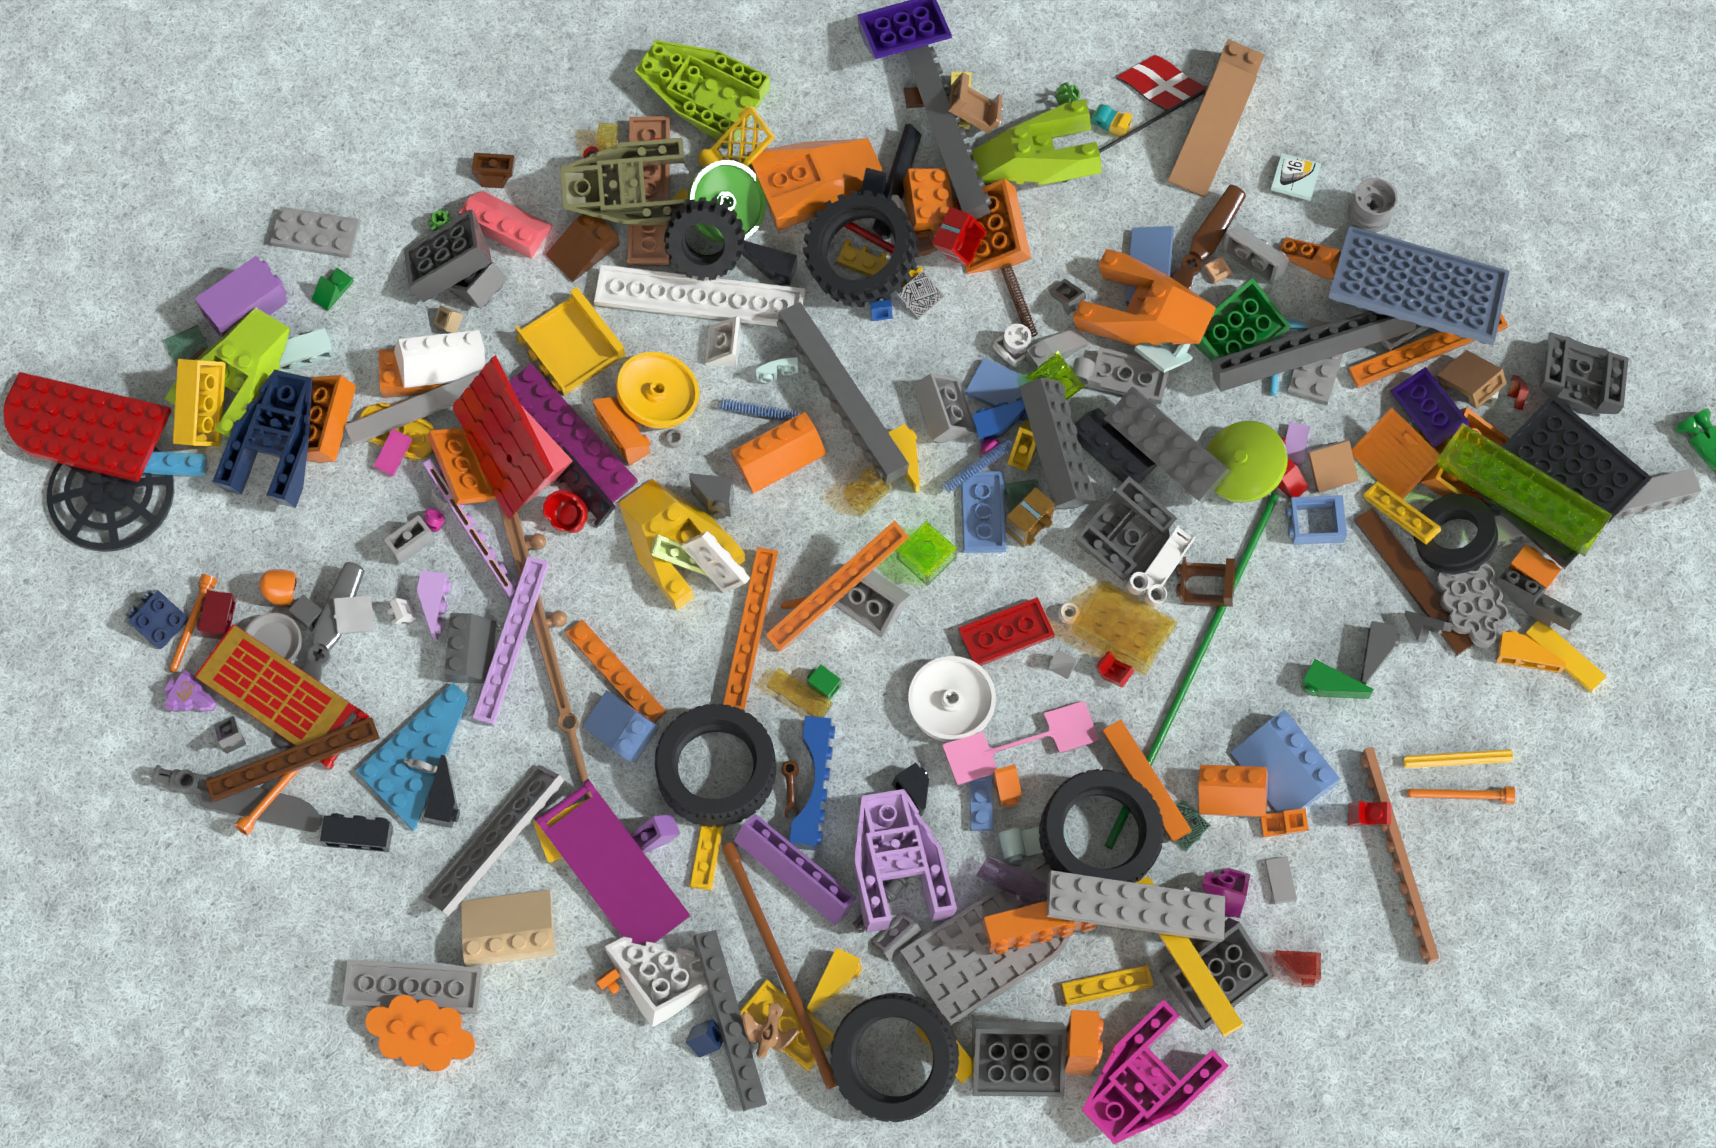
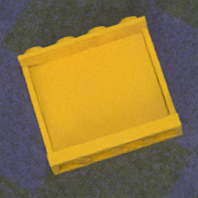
M578 287L570 291L571 297L523 329H520L518 325L515 327L517 332L515 338L521 346L525 345L527 347V354L533 362L537 360L540 364L538 367L545 377L549 376L552 380L550 382L552 387L557 392L561 391L564 396L626 356L624 346Z

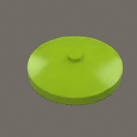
M1240 421L1233 423L1217 433L1207 447V450L1231 470L1214 490L1220 497L1231 502L1249 503L1265 497L1278 486L1287 468L1288 455L1283 440L1273 428L1262 422Z

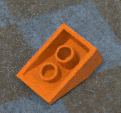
M395 349L379 350V383L383 398L421 395L446 385V383L404 388L394 354Z

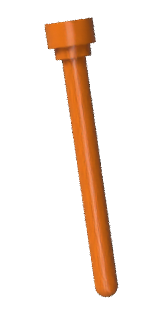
M201 574L198 581L200 591L170 664L169 670L171 672H176L179 668L202 610V598L206 597L207 590L211 591L216 586L218 580L206 574Z
M300 770L282 776L248 816L245 815L243 818L240 817L234 824L236 829L248 836L254 829L255 820Z
M1504 786V788H1500V791L1408 789L1406 793L1410 798L1500 799V802H1504V804L1515 803L1514 786Z

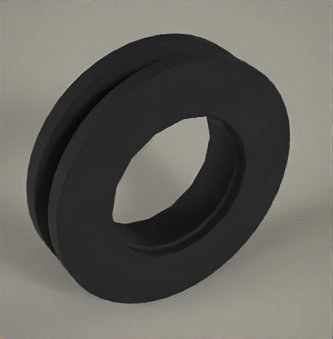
M1464 494L1446 495L1435 499L1426 505L1421 513L1439 526L1454 519H1464L1474 523L1478 530L1475 538L1469 544L1461 548L1448 549L1439 546L1434 541V538L1429 543L1424 544L1413 536L1418 554L1423 562L1430 568L1447 574L1466 573L1480 567L1492 556L1498 543V529L1491 509L1480 499Z

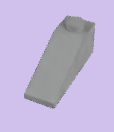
M1074 328L1043 339L1026 349L1025 360L1034 373L1039 375L1045 369H1049L1089 343L1078 328Z

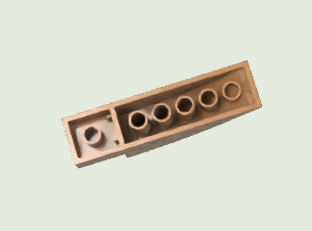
M1227 39L1167 182L1196 195L1206 197L1258 77L1256 75L1265 54Z

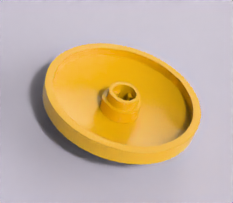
M644 352L633 356L622 366L616 380V395L621 407L632 419L651 428L667 429L681 425L691 417L699 401V386L693 372L681 360L662 352Z

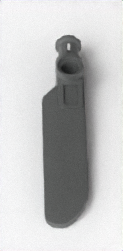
M156 765L151 781L152 784L161 783L169 785L171 789L180 790L185 794H196L202 806L243 817L245 815L248 816L270 791L253 787L213 803L205 781L214 777L193 773L188 769H174L172 771ZM185 778H192V782L189 785H182ZM279 793L256 819L307 832H316L322 824L318 811L310 803L301 798Z

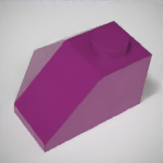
M1231 868L1222 869L1221 873L1214 874L1212 871L1205 872L1202 888L1206 894L1225 896V916L1240 918L1247 896L1250 874Z

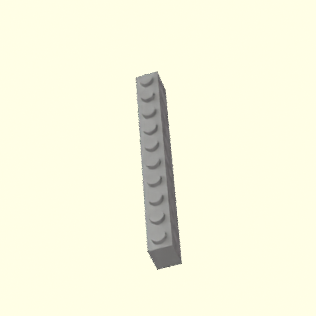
M1693 468L1653 477L1615 518L1623 517V519L1633 517L1635 513L1643 512L1648 514L1659 507L1668 509L1675 506L1676 503L1683 502L1684 504L1694 502L1700 494L1701 488ZM1502 515L1494 516L1498 529L1497 547L1501 546L1502 549L1511 547L1513 543L1521 542L1525 544L1531 542L1528 537Z

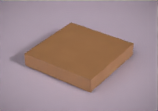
M1346 439L1308 451L1315 487L1318 493L1359 481L1349 440Z

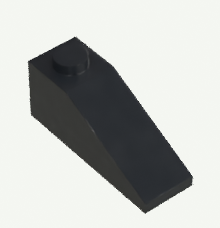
M744 240L742 255L770 280H773L774 283L778 285L791 284L798 264L797 255Z
M441 755L424 819L430 824L453 828L454 822H458L460 809H458L448 760L445 755Z

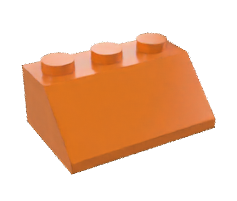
M616 397L599 398L592 401L597 420L628 466L650 454L649 446L651 443L645 434L641 435L639 424L629 417Z
M1200 764L1198 784L1199 814L1266 817L1267 767Z

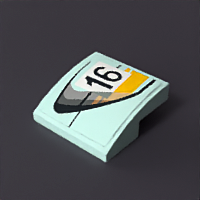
M1282 153L1271 190L1310 201L1321 163Z

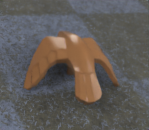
M779 1003L769 1005L768 1018L764 1025L754 1022L753 1017L749 1013H742L744 1030L748 1041L759 1043L756 1052L759 1059L767 1055L770 1047L775 1048L777 1051L783 1050L799 1032L796 1028L789 1029L787 1032H782L778 1029L779 1020L784 1011L783 1006Z

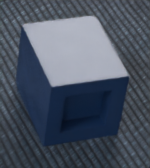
M713 1019L692 1027L686 1040V1044L698 1057H703L719 1050L723 1043L719 1026Z

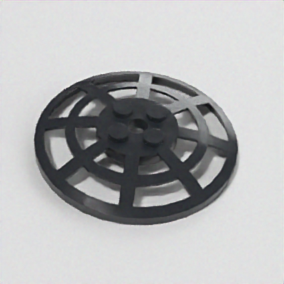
M155 447L153 452H160V450ZM57 463L47 487L48 511L53 523L61 534L70 542L82 548L101 552L130 548L151 536L166 519L175 494L173 475L152 477L151 473H144L145 477L140 478L139 482L66 465L71 470L65 481L64 492L52 496L54 480L63 465L61 463ZM76 472L85 477L81 488L70 490ZM106 485H114L111 492H103ZM153 485H166L163 505L157 516H155L146 509L152 497ZM146 486L145 495L139 504L132 499L135 487ZM83 496L87 502V506L81 514L74 508L71 501L72 498ZM65 501L69 512L76 519L70 531L58 519L53 504ZM126 506L134 510L127 517L116 521L115 512L122 510ZM95 510L106 514L107 523L90 521L88 518ZM139 516L150 522L145 529L136 535L119 541L118 528L130 524ZM83 525L95 530H108L110 543L91 542L81 539L77 535Z

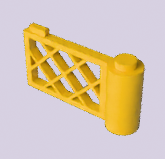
M746 106L738 114L740 118L711 149H704L699 153L697 161L702 168L714 162L726 160L725 158L729 161H732V158H737L739 163L748 167L772 142L775 136L754 107ZM752 115L754 117V127H747V119ZM737 129L741 130L740 141H734V133ZM747 130H753V142H746ZM759 130L764 131L767 135L762 142H758ZM724 143L728 144L727 155H723L719 150ZM733 144H740L739 156H732ZM745 144L752 145V153L749 156H745Z

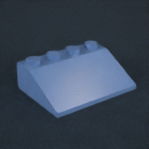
M1283 710L1266 722L1230 752L1239 766L1267 767V801L1276 813L1306 808L1334 788L1340 779L1286 710Z

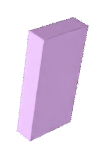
M1289 422L1285 445L1287 455L1296 466L1301 467L1310 426Z

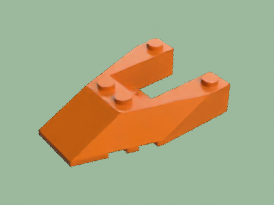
M1110 249L1105 250L1098 264L1103 279L1136 287L1135 293L1125 312L1081 300L1073 315L1078 330L1130 345H1138L1139 343L1160 345V343L1168 342L1173 344L1200 343L1215 312V306L1167 274L1125 253Z

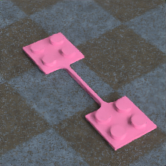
M1085 701L1044 713L1049 727L1048 732L994 749L989 747L983 732L942 744L956 784L960 785L992 775L994 770L997 769L993 758L996 752L1038 739L1051 737L1056 744L1059 754L1100 741Z

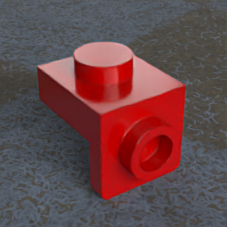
M1109 651L1099 660L1096 666L1104 680L1123 688L1135 672L1132 666L1115 659Z

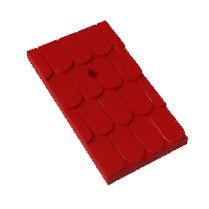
M496 355L484 365L483 369L452 405L454 414L466 432L465 437L481 462V468L494 489L493 494L508 519H511L524 504L553 484L572 462V459L522 407Z

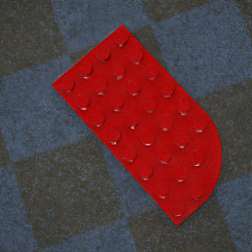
M19 372L6 397L3 418L7 432L14 443L30 456L139 482L172 410L170 407Z

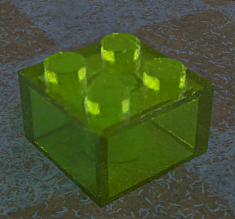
M927 521L896 550V559L926 586L957 558V547Z

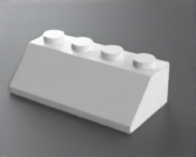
M479 330L398 339L394 350L404 388L451 383L481 371L485 365L484 345Z

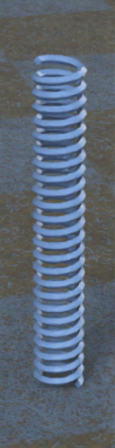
M722 398L721 406L718 404V408H722V410H732V412L739 413L745 412V414L761 415L762 417L765 416V418L768 416V418L771 417L778 420L781 418L784 421L792 419L793 410H791L789 417V409L787 415L786 409H784L783 414L782 408L779 416L780 408H778L776 414L777 408H774L773 413V406L771 411L770 406H768L766 413L767 406L765 405L763 412V405H761L760 410V404L756 412L757 404H755L753 411L754 404L752 403L750 409V402L748 403V408L747 402H745L743 410L744 402L742 401L740 408L741 401L738 402L737 407V400L734 405V399L732 400L731 407V399L728 401L727 398L725 399V404L724 398Z
M1006 439L1003 443L1001 442L998 446L987 452V454L982 455L971 465H968L963 471L958 472L947 482L941 484V488L943 489L944 486L946 491L950 493L959 485L961 486V483L967 482L969 477L972 478L980 470L983 471L985 466L991 465L993 460L996 461L1001 455L1004 456V453L1007 454L1009 449L1012 450L1007 440L1011 444L1013 442L1009 439Z

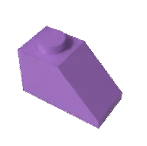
M669 814L653 816L630 835L643 853H647L668 844L680 835V831L673 815Z

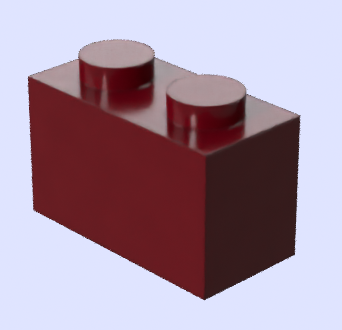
M207 590L206 597H203L201 602L202 615L198 617L196 628L202 637L221 640L230 629L237 602L233 593Z

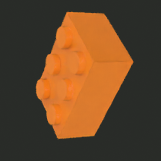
M908 169L903 178L908 220L913 226L915 234L931 229L932 234L936 235L949 207L954 208L948 170Z

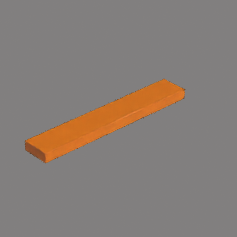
M1120 719L1102 730L1103 735L1129 776L1140 782L1152 794V798L1156 800L1160 808L1159 813L1162 814L1163 829L1170 841L1173 843L1192 831L1123 721Z

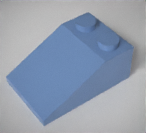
M606 690L582 727L618 754L636 763L660 726Z

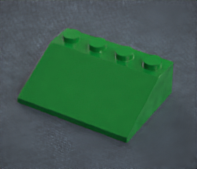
M1254 278L1243 282L1215 306V312L1200 343L1194 345L1212 361L1275 341L1291 326Z

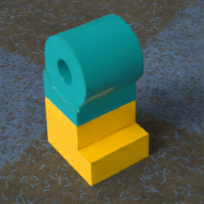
M1100 104L1094 112L1091 121L1103 130L1121 137L1130 128L1133 115L1127 112L1122 114L1105 104Z

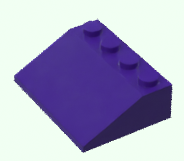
M908 0L857 14L859 32L865 46L875 59L952 38L937 0Z

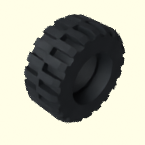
M700 197L699 201L696 202L692 199L686 205L682 204L679 206L677 211L671 216L664 235V242L666 243L665 252L670 255L668 259L670 263L677 265V271L680 273L685 271L687 273L686 277L692 279V276H697L698 281H704L705 277H709L710 281L716 280L718 275L723 277L727 275L728 270L732 271L737 261H739L745 243V230L742 229V220L737 219V212L734 209L730 211L728 209L729 205L725 202L721 205L717 203L718 199L712 198L711 201H706V197ZM698 223H706L716 227L724 238L722 249L711 255L695 252L688 245L685 238L688 228Z

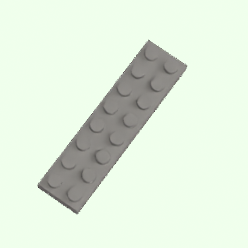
M538 764L424 896L423 900L446 916L454 912L463 898L471 893L475 884L487 874L488 869L493 863L500 859L505 849L516 840L517 835L523 828L530 824L535 814L545 806L546 801L552 794L559 790L564 779L559 774Z
M1051 870L1048 873L1046 917L1222 942L1224 940L1225 896Z

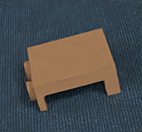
M962 72L951 84L948 111L989 134L1001 123L1003 96L998 94L991 100L968 87L969 75Z
M1468 350L1464 351L1437 374L1439 384L1444 390L1451 387L1469 398L1470 405L1475 409H1478L1507 384L1502 368Z

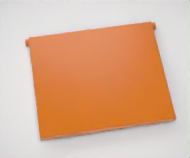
M1392 407L1351 448L1353 456L1382 485L1403 500L1444 458Z

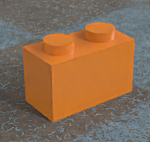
M1526 544L1509 566L1511 570L1546 587V590L1561 571V568L1553 560L1546 559L1540 555L1537 549Z

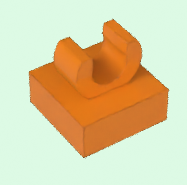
M611 968L595 980V983L601 990L607 987L613 995L621 990L615 982L620 975L614 968Z

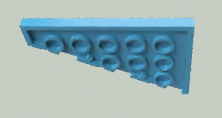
M454 682L356 770V773L413 831L417 829L422 812L425 810L436 774L409 767L408 764L404 763V760L413 758L438 767L441 755H446L454 738L453 735L469 700L468 696Z

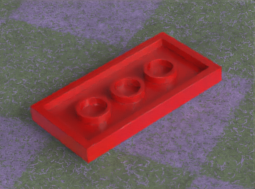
M1038 597L958 628L971 661L980 666L1055 637Z

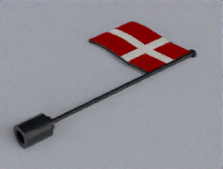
M1153 55L1118 75L1116 79L1131 86L1149 102L1162 108L1165 112L1100 148L1099 153L1204 94L1207 85L1203 86L1194 81L1169 61L1157 55Z

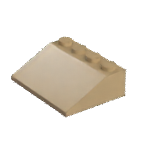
M550 890L461 901L463 959L467 967L557 955Z

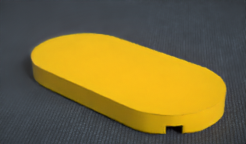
M382 402L376 403L373 406L370 405L362 411L359 420L392 407V405ZM419 419L395 429L412 438L404 455L405 458L411 460L424 459L434 452L427 435L429 431L435 429L428 421ZM391 431L368 441L383 447Z

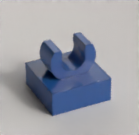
M883 298V301L870 303L872 321L893 319L891 300Z

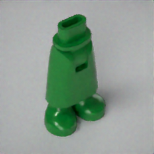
M1707 408L1694 416L1688 417L1675 426L1674 430L1676 433H1689L1692 436L1688 443L1715 472L1716 425L1713 426L1710 422L1711 411ZM1698 425H1700V426L1702 427V429L1704 430V432H1701V430L1699 429Z

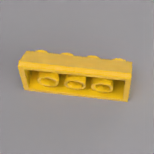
M178 359L173 444L221 446V433L215 429L223 416L226 362Z

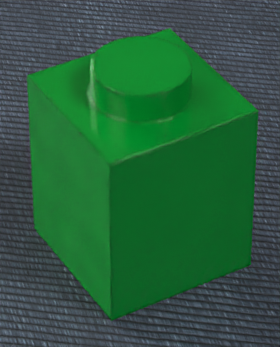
M821 664L817 669L813 668L807 676L808 688L827 702L831 700L842 686L841 679Z

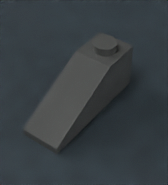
M1375 621L1371 622L1367 635L1361 683L1367 685L1391 654L1394 646L1398 647L1400 641V634L1397 633L1398 626Z

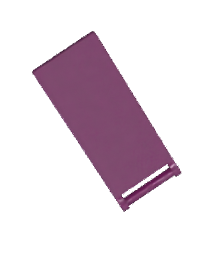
M586 779L581 787L540 816L539 814L534 818L622 937L632 938V943L646 946V941L656 943L690 917L688 911L589 779ZM587 792L591 793V798L552 827H548L546 823Z

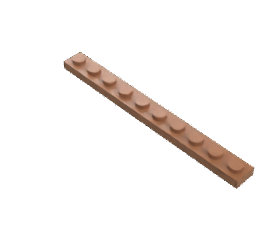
M1365 748L1360 757V764L1362 769L1367 771L1366 783L1368 789L1373 791L1375 797L1373 802H1390L1374 748ZM1391 805V825H1380L1382 832H1386V847L1389 853L1392 852L1394 861H1392L1395 874H1399L1401 880L1399 882V889L1401 894L1406 896V912L1408 916H1412L1414 922L1412 931L1415 938L1418 937L1420 941L1419 954L1422 959H1425L1427 965L1436 963L1439 955Z

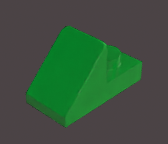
M336 268L327 279L321 276L314 291L312 301L326 311H329L354 282L353 278L339 268Z

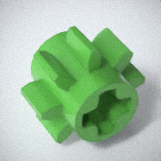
M1069 82L1061 84L1057 88L1058 92L1055 93V98L1059 105L1078 101L1080 98L1078 87L1074 84L1070 86Z
M438 209V211L430 213L432 220L427 222L429 227H432V232L451 222L453 217H450L448 210L444 212Z

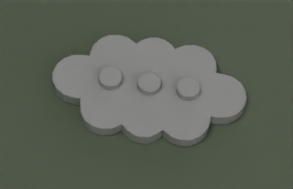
M1484 563L1480 567L1466 573L1447 574L1438 572L1435 585L1442 593L1440 605L1442 609L1449 613L1448 622L1453 624L1452 630L1459 634H1469L1471 641L1478 647H1491L1498 639V628L1502 627L1509 617L1507 607L1501 602L1504 596L1503 590L1494 582L1496 578L1494 569L1489 564Z

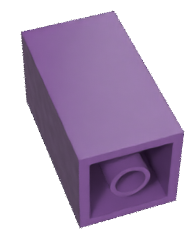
M257 256L253 257L194 298L203 316L220 337L255 307L271 315L288 303L285 297L287 292L282 286V281L277 275L273 276L270 272L271 268L265 260L261 262Z

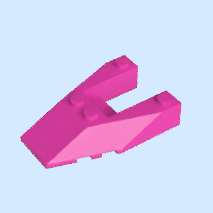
M1164 999L1115 1045L1082 1109V1112L1114 1145L1179 1115L1226 1072L1229 1067L1213 1049L1181 1080L1165 1066L1149 1049L1180 1017Z

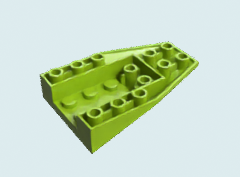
M660 40L653 42L635 69V73L677 115L715 141H718L740 118L738 114L746 106L754 107L756 110L770 89V77L718 50ZM737 129L734 133V141L740 135L741 130ZM724 143L723 146L728 149V144Z

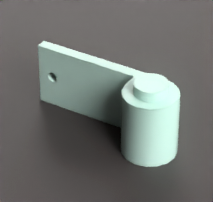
M1064 823V838L1067 846L1070 847ZM1039 827L1022 831L1020 829H1009L998 834L1004 860L1009 861L1010 864L1023 861L1022 858L1043 853L1039 842Z

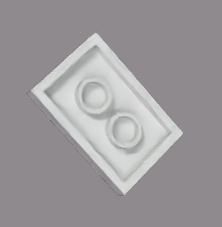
M708 531L686 540L681 545L723 593L746 584L750 579L745 570L731 558L730 553L724 550L716 538Z

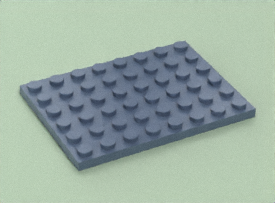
M1349 225L1328 298L1339 303L1343 302L1357 308L1371 310L1377 314L1392 316L1398 320L1413 322L1419 326L1434 328L1440 332L1455 334L1461 338L1472 339L1482 344L1493 345L1496 339L1510 271Z

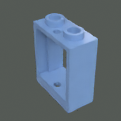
M1343 495L1291 497L1289 505H1286V517L1290 518L1291 525H1288V536L1292 538L1293 545L1344 543L1347 530ZM1332 508L1334 533L1299 534L1297 510Z

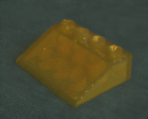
M1103 580L1072 625L1071 633L1104 652H1111L1116 659L1147 675L1178 625V622Z

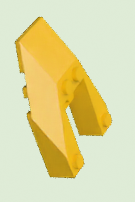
M651 479L618 502L639 564L676 610L694 598L693 591L672 565L673 563L651 555L654 535H661L683 544L686 540L708 531L716 538L720 546L730 553L731 558L739 566L745 562L743 550L708 513L654 479Z

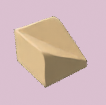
M440 305L433 325L444 331L457 333L463 314Z

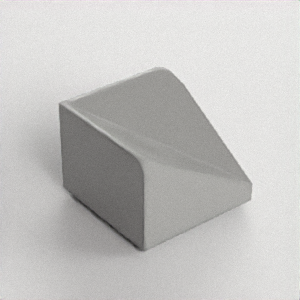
M1057 650L1050 662L1049 670L1068 679L1076 666V659Z

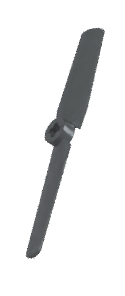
M352 562L344 563L315 625L314 646L309 649L308 659L301 668V670L321 682L323 667L330 661V650L342 636V634H337L336 623L333 618V599L356 597L365 572L360 565ZM322 651L325 657L316 661L314 654H319ZM275 732L272 740L273 744L280 748H290L292 743Z

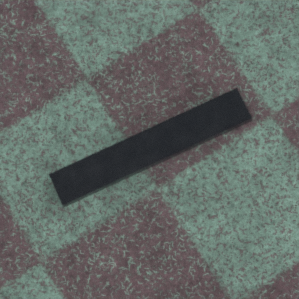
M905 124L883 194L887 201L892 198V195H898L902 200L904 193L903 178L907 170L912 168L922 136L912 124ZM875 219L872 229L882 239H889L892 232L890 228L881 220Z

